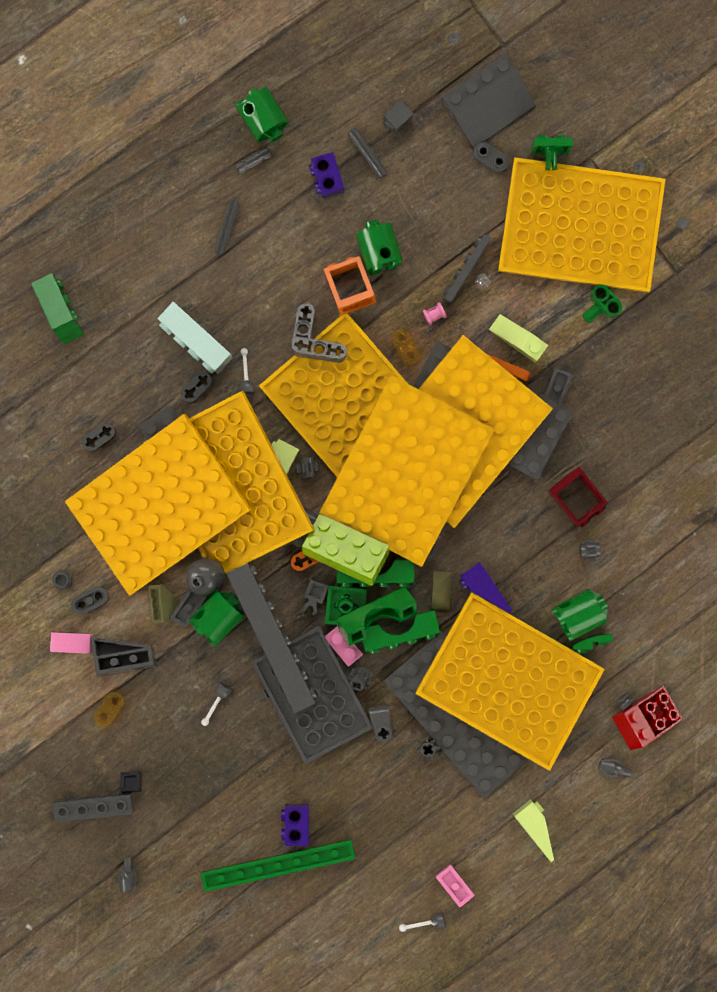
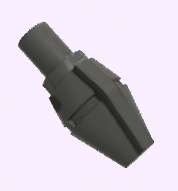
M602 758L599 762L598 769L608 777L617 778V776L622 775L631 777L632 770L624 768L623 763L616 758Z
M124 858V868L119 870L117 880L121 892H133L137 881L136 871H133L132 858Z

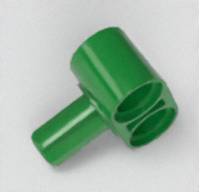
M599 284L590 293V298L594 305L583 313L582 317L587 323H591L601 313L607 318H615L622 311V303L606 285ZM596 290L604 292L605 296L603 299L596 296ZM609 304H614L617 307L616 313H611L608 310Z

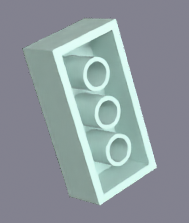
M174 302L157 318L161 322L159 326L169 336L173 333L175 335L173 339L181 347L187 346L189 348L187 352L197 361L201 359L203 361L202 365L211 374L213 372L219 374L233 359L232 355Z

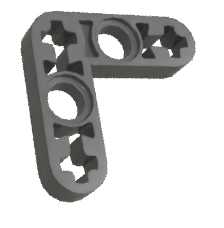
M308 303L301 304L296 315L291 347L292 353L302 358L335 363L343 362L347 356V349L343 344L311 339L315 313L314 307ZM305 310H308L307 321L303 320ZM305 326L308 328V332L301 334L298 332V328ZM299 344L303 346L301 350H298ZM321 346L325 351L322 354H317L314 352V348ZM337 350H341L340 356H336Z

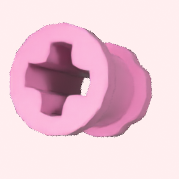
M440 302L435 307L422 310L429 326L432 325V322L442 317L444 319L447 318Z

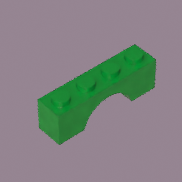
M394 560L390 569L378 575L374 583H379V587H391V583H398V587H410V583H414V563L410 560ZM337 570V583H341V587H352V583H360V587H372Z
M406 587L395 590L382 598H378L337 618L339 632L349 646L366 639L368 626L377 619L393 618L402 622L417 615L416 601Z
M435 610L415 615L410 629L401 634L387 633L379 624L368 626L366 639L362 640L365 652L369 651L370 654L381 652L380 648L388 646V649L400 647L399 643L407 642V645L417 643L418 638L425 637L426 640L436 638V634L440 633Z

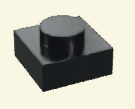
M122 772L120 792H141V772Z

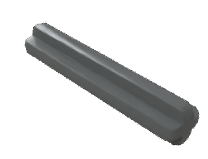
M353 128L350 130L348 136L378 178L384 177L387 174V170L358 129Z
M230 199L215 247V253L225 254L239 206V201Z

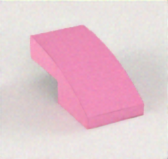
M51 632L50 652L91 653L92 634Z

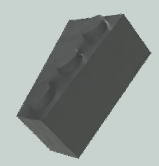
M91 637L96 675L99 677L157 667L155 650L150 645Z

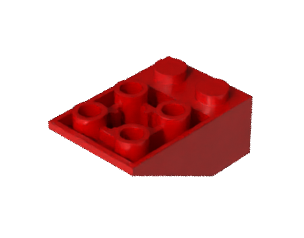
M662 686L633 702L623 711L620 710L612 716V719L629 749L634 750L645 747L680 722L682 717L667 690Z

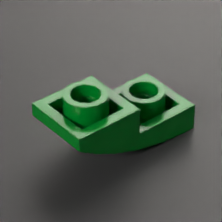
M596 634L582 638L571 644V648L576 650V653H588V650H593V642L597 646H607V642H612V634Z

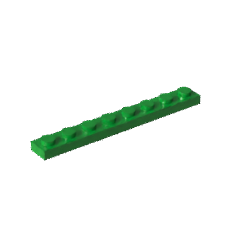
M352 839L202 871L201 878L204 892L354 860L356 857Z

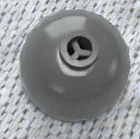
M210 557L197 559L189 566L186 572V582L190 590L204 597L213 595L217 590L222 589L226 576L221 564L217 560L208 559Z

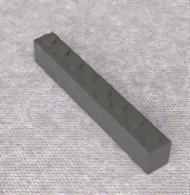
M247 562L227 572L226 574L294 714L315 704L314 698L317 695L313 687L309 688L306 683L309 680L304 669L300 670L298 666L300 660L296 652L292 653L290 650L291 641L287 634L283 635L281 631L283 625L279 617H274L272 611L275 608L271 600H266L264 596L266 590L262 582H257L255 576L258 573L254 565L250 566Z

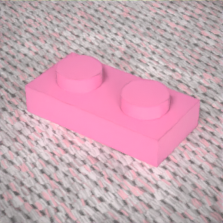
M338 626L325 636L328 643L348 667L363 655L355 644L351 646L347 644L339 632Z
M451 864L435 876L459 907L475 896Z

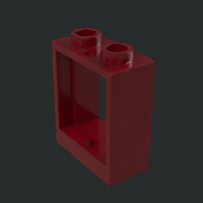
M576 467L547 491L575 527L579 525L584 527L591 521L589 517L594 513L599 515L606 509L605 505L608 503L580 467ZM579 477L598 503L580 518L576 519L557 494Z

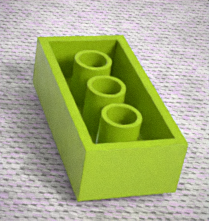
M319 514L313 525L314 530L309 532L302 545L303 554L373 586L389 555V545Z

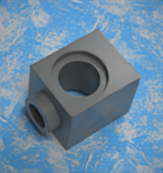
M400 100L384 114L383 120L385 122L383 124L390 132L393 130L397 134L413 119L414 114Z

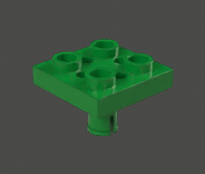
M539 135L537 138H534L531 144L530 154L546 155L545 170L550 171L551 163L552 171L557 170V155H568L573 147V138H568L566 135H559L556 138H549L548 135Z
M329 585L325 624L338 625L337 618L357 609V606L353 607V605H358V608L365 606L367 589Z

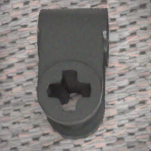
M388 705L370 707L369 713L376 739L380 742L389 741L392 737V728ZM381 728L389 731L385 739L378 735L381 732Z

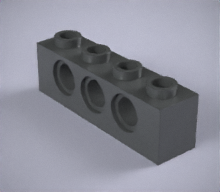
M133 792L58 799L53 802L54 822L129 815L135 811Z

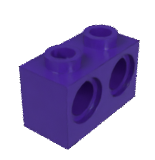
M333 152L311 158L312 164L309 165L311 175L316 176L317 183H314L317 194H321L324 199L343 193L344 186ZM321 163H326L329 167L327 170L321 171L318 169V166ZM326 181L334 183L331 189H326L323 185Z
M286 804L285 809L281 810V821H285V829L281 830V840H285V846H308L309 804ZM298 811L301 817L294 820L290 817V813ZM297 830L301 836L298 839H293L290 836V832Z

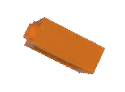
M360 256L349 257L341 263H332L327 268H324L325 277L340 316L376 303L374 292ZM358 268L367 291L340 300L332 277Z

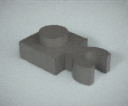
M310 579L304 596L309 601L303 606V612L306 611L308 606H312L314 609L312 615L317 613L316 603H323L329 585Z

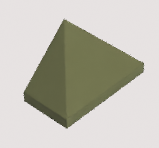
M433 571L431 609L450 611L452 572Z
M163 584L148 586L152 624L167 623L180 601Z

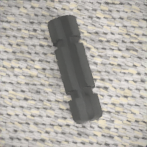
M264 147L259 153L256 152L245 158L244 162L240 161L235 167L242 174L247 171V168L251 169L261 163L263 159L270 158L271 153L267 147Z

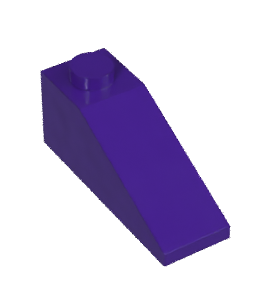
M480 562L460 575L462 579L459 581L465 590L469 588L471 592L509 613L512 611Z

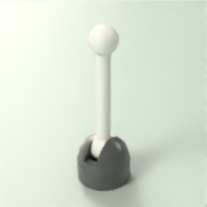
M243 348L240 353L243 356L245 380L240 384V392L244 391L245 395L254 394L255 386L248 380L246 358L248 350Z
M219 682L216 688V695L218 697L206 718L202 719L201 724L203 726L209 724V718L221 698H227L231 694L233 689L225 683Z
M443 912L436 913L430 921L410 925L401 924L399 930L404 932L406 929L430 924L435 928H446Z

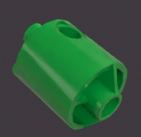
M263 87L259 91L257 88L252 89L247 93L248 97L245 100L238 101L235 107L257 143L268 139L271 143L275 142L284 135L283 129L289 124V120L267 87Z
M378 219L365 223V229L358 232L356 238L366 271L369 272L370 276L381 273L380 270L386 268L387 271L397 269L398 265L402 264L403 258L392 223L380 224Z
M588 588L555 606L552 612L560 622V627L568 640L574 641L607 623L609 607L601 594Z
M217 590L188 621L195 627L194 629L202 637L206 636L208 642L216 647L245 615L239 599L232 592L226 593Z

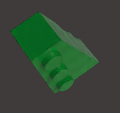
M51 273L31 283L52 330L65 345L83 336L84 333L77 321L78 316L69 305L71 301L67 293L64 294L62 291L64 285L60 278L56 279Z

